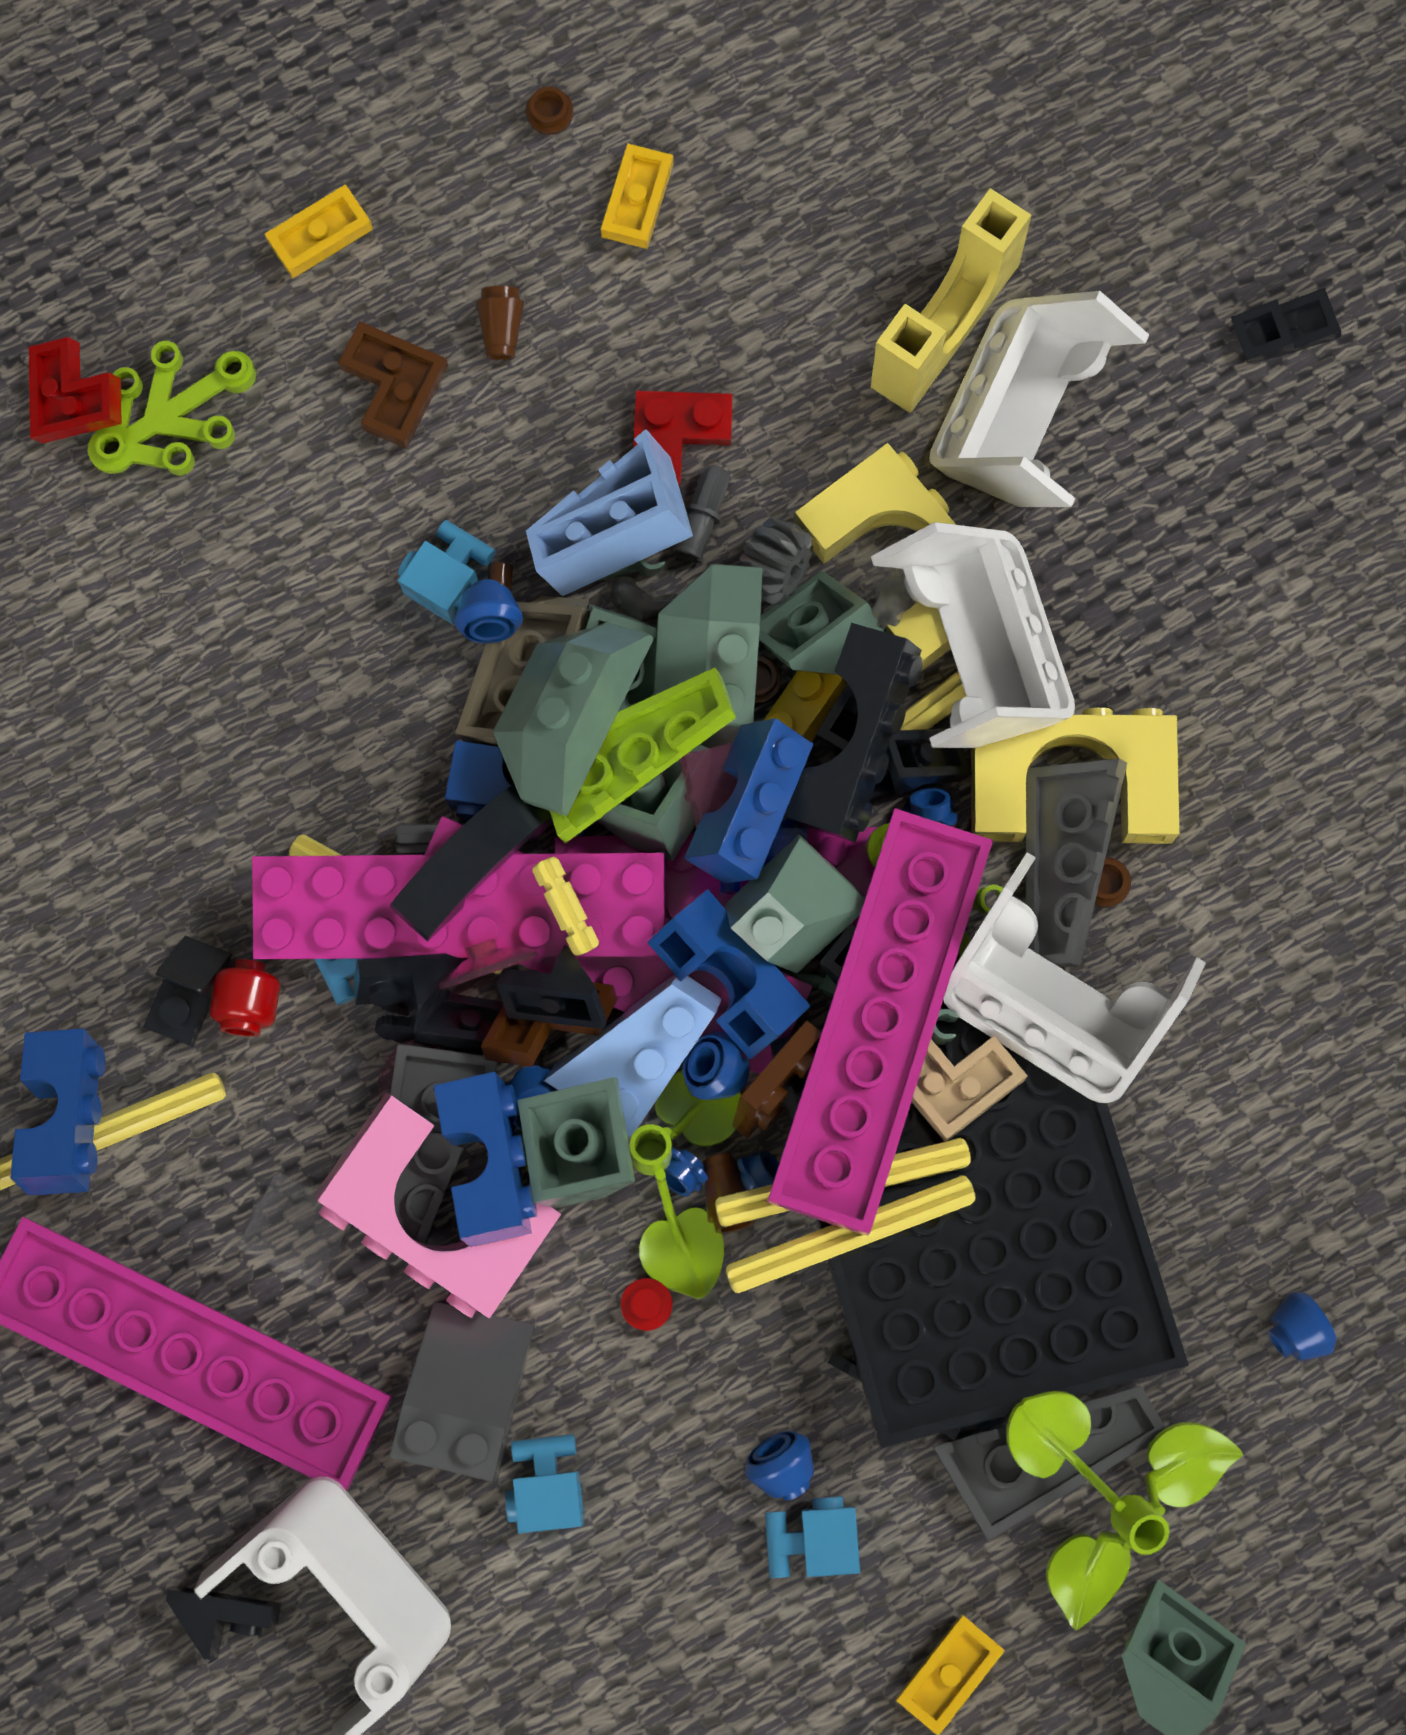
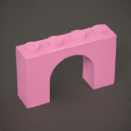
M385 1093L314 1194L315 1199L323 1204L318 1214L343 1231L349 1223L366 1234L361 1243L383 1259L387 1260L392 1252L409 1263L403 1272L427 1289H430L433 1283L436 1282L450 1291L451 1294L446 1301L468 1317L472 1318L476 1311H479L490 1319L561 1216V1213L551 1206L536 1204L537 1217L530 1218L532 1234L470 1247L462 1240L449 1245L435 1246L421 1243L405 1233L396 1216L394 1205L395 1188L404 1168L434 1125L390 1094Z

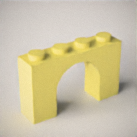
M991 188L988 190L962 225L959 245L953 263L927 306L919 313L907 304H904L877 340L871 380L872 389L911 414L1020 265L1031 219L1030 213Z
M889 443L885 444L798 509L794 515V524L802 527L803 531L811 535L813 551L823 564L859 537L878 527L902 526L917 532L934 522L956 525L947 514L949 513V507L943 497L933 488L928 491L917 478L919 473L913 461L904 452L897 454ZM917 602L887 625L886 633L907 638L922 650L920 654L922 658L921 671L951 649L938 608L926 607Z
M1089 708L1083 710L1082 715H1072V717L1055 725L981 747L971 748V833L991 839L993 842H1022L1026 834V775L1029 766L1036 758L1050 749L1061 746H1079L1096 752L1105 760L1121 759L1127 762L1121 789L1122 843L1172 844L1179 835L1177 715H1163V711L1157 708L1137 709L1132 712V715H1113V710L1109 708Z

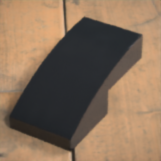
M1325 287L1280 305L1276 299L1231 317L1247 363L1272 359L1341 337V329Z

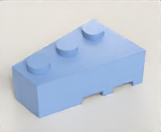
M646 429L634 439L637 445L615 464L609 460L600 467L598 471L601 473V476L579 494L573 490L526 530L536 572L562 596L693 536L671 457Z
M673 974L632 1005L624 1014L602 1029L599 1036H591L583 1045L554 1064L544 1081L557 1090H562L611 1077L618 1078L627 1136L631 1138L633 1132L639 1127L716 1014L722 998L689 976L680 981Z

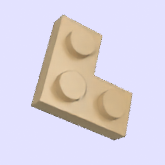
M995 1036L956 1066L952 1065L931 1039L911 1102L941 1139L946 1142L1024 1082L1027 1074Z

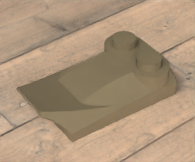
M540 596L528 603L516 602L522 612L523 622L510 638L496 643L485 644L455 732L456 736L464 742L499 747L493 730L536 645L584 630L589 614V599Z

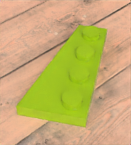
M716 667L617 713L568 815L564 816L550 811L557 835L564 843L574 838L736 718L725 683Z

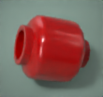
M238 959L235 960L234 967L217 972L213 986L210 1016L220 1023V1031L237 1036L257 1037L260 1036L261 1029H266L273 1025L276 1019L280 982L275 976L265 972L266 965L255 960Z

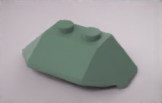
M711 564L658 613L653 696L716 667L723 678L736 714L734 720L700 744L709 750L708 764L724 765L740 726L753 723L760 632L762 567Z
M607 622L536 645L493 730L518 794L524 803L564 816L568 815L654 640L650 634Z

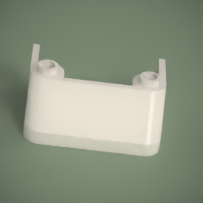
M1101 291L1019 298L1006 302L992 317L930 451L931 464L947 477L1018 507H1072L1075 498L1050 478V471L1047 466L1039 460H1033L1068 382L1083 380L1099 373L1105 365L1106 356L1111 346L1146 343L1149 334Z
M934 522L871 556L874 566L903 569L905 573V588L910 597L926 607L938 608L967 696L953 704L950 717L951 728L929 738L932 748H977L1046 728L1072 717L1075 710L1074 698L1026 554L1019 541L1011 533L1001 530Z
M1027 852L954 967L943 999L949 1010L954 1011L961 1019L988 1036H995L1001 1044L1090 1100L1099 1103L1114 1102L1127 1090L1189 1001L1206 962L1197 957L1172 994L1152 983L1136 982L1127 986L1117 1001L1114 1002L1028 948L1037 933L1038 921L1030 907L1012 896L1036 858Z
M315 1477L306 1481L202 1571L194 1589L196 1594L202 1599L243 1562L260 1580L273 1584L285 1582L305 1566L308 1567L376 1646L362 1658L355 1671V1688L361 1700L333 1724L331 1735H361L406 1694L447 1642L451 1630L450 1615L445 1605L343 1486L329 1477Z

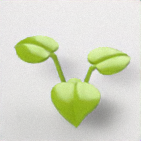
M683 1070L673 1075L655 1103V1111L658 1118L665 1124L673 1126V1129L669 1127L662 1128L654 1124L643 1125L633 1132L629 1142V1149L633 1167L644 1175L655 1176L667 1220L652 1223L644 1231L639 1245V1258L642 1267L651 1279L661 1282L667 1289L694 1299H701L709 1294L719 1278L724 1257L723 1236L716 1233L714 1223L708 1222L707 1212L704 1209L690 1208L676 1217L664 1170L669 1166L672 1158L671 1139H676L681 1133L691 1144L700 1147H710L727 1140L736 1130L732 1127L741 1094L739 1092L730 1098L699 1099L693 1096L687 1089ZM528 1165L524 1166L527 1172L529 1173Z
M1049 1391L1023 1398L1020 1403L1015 1405L1008 1419L1006 1437L1009 1451L1016 1463L1025 1472L1033 1476L1047 1478L1054 1475L1063 1465L1065 1459H1067L1113 1505L1111 1508V1524L1117 1533L1103 1530L1098 1534L1097 1539L1084 1533L1073 1535L1055 1549L1047 1564L1046 1581L1048 1588L1073 1629L1077 1631L1087 1624L1107 1605L1119 1590L1130 1569L1131 1549L1142 1555H1150L1159 1551L1166 1544L1169 1537V1525L1162 1517L1165 1513V1508L1159 1503V1499L1165 1504L1177 1508L1186 1507L1198 1502L1216 1486L1227 1469L1243 1456L1242 1451L1224 1434L1209 1426L1192 1422H1181L1165 1428L1155 1436L1147 1448V1460L1153 1469L1144 1477L1149 1502L1139 1495H1125L1119 1498L1073 1452L1087 1441L1091 1431V1415L1080 1399L1067 1392Z

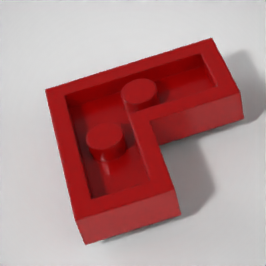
M70 337L30 346V438L44 444L121 425V378L107 372L81 379L80 343Z
M636 391L634 439L645 429L653 436L671 457L680 490L683 444L731 446L733 393ZM635 440L633 442V448L637 445V442Z

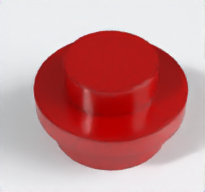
M642 1278L632 1282L625 1289L621 1298V1311L625 1320L634 1328L643 1331L655 1330L664 1325L669 1319L673 1308V1301L669 1290L664 1284L651 1278Z

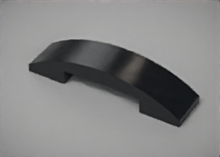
M512 784L465 823L423 865L390 903V909L428 942L463 909L465 900L528 840L533 842L553 823L550 811L524 803L518 794L515 784Z

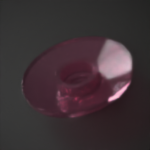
M495 938L465 948L468 959L450 971L439 983L440 990L527 961L538 957V951L523 947L498 948Z

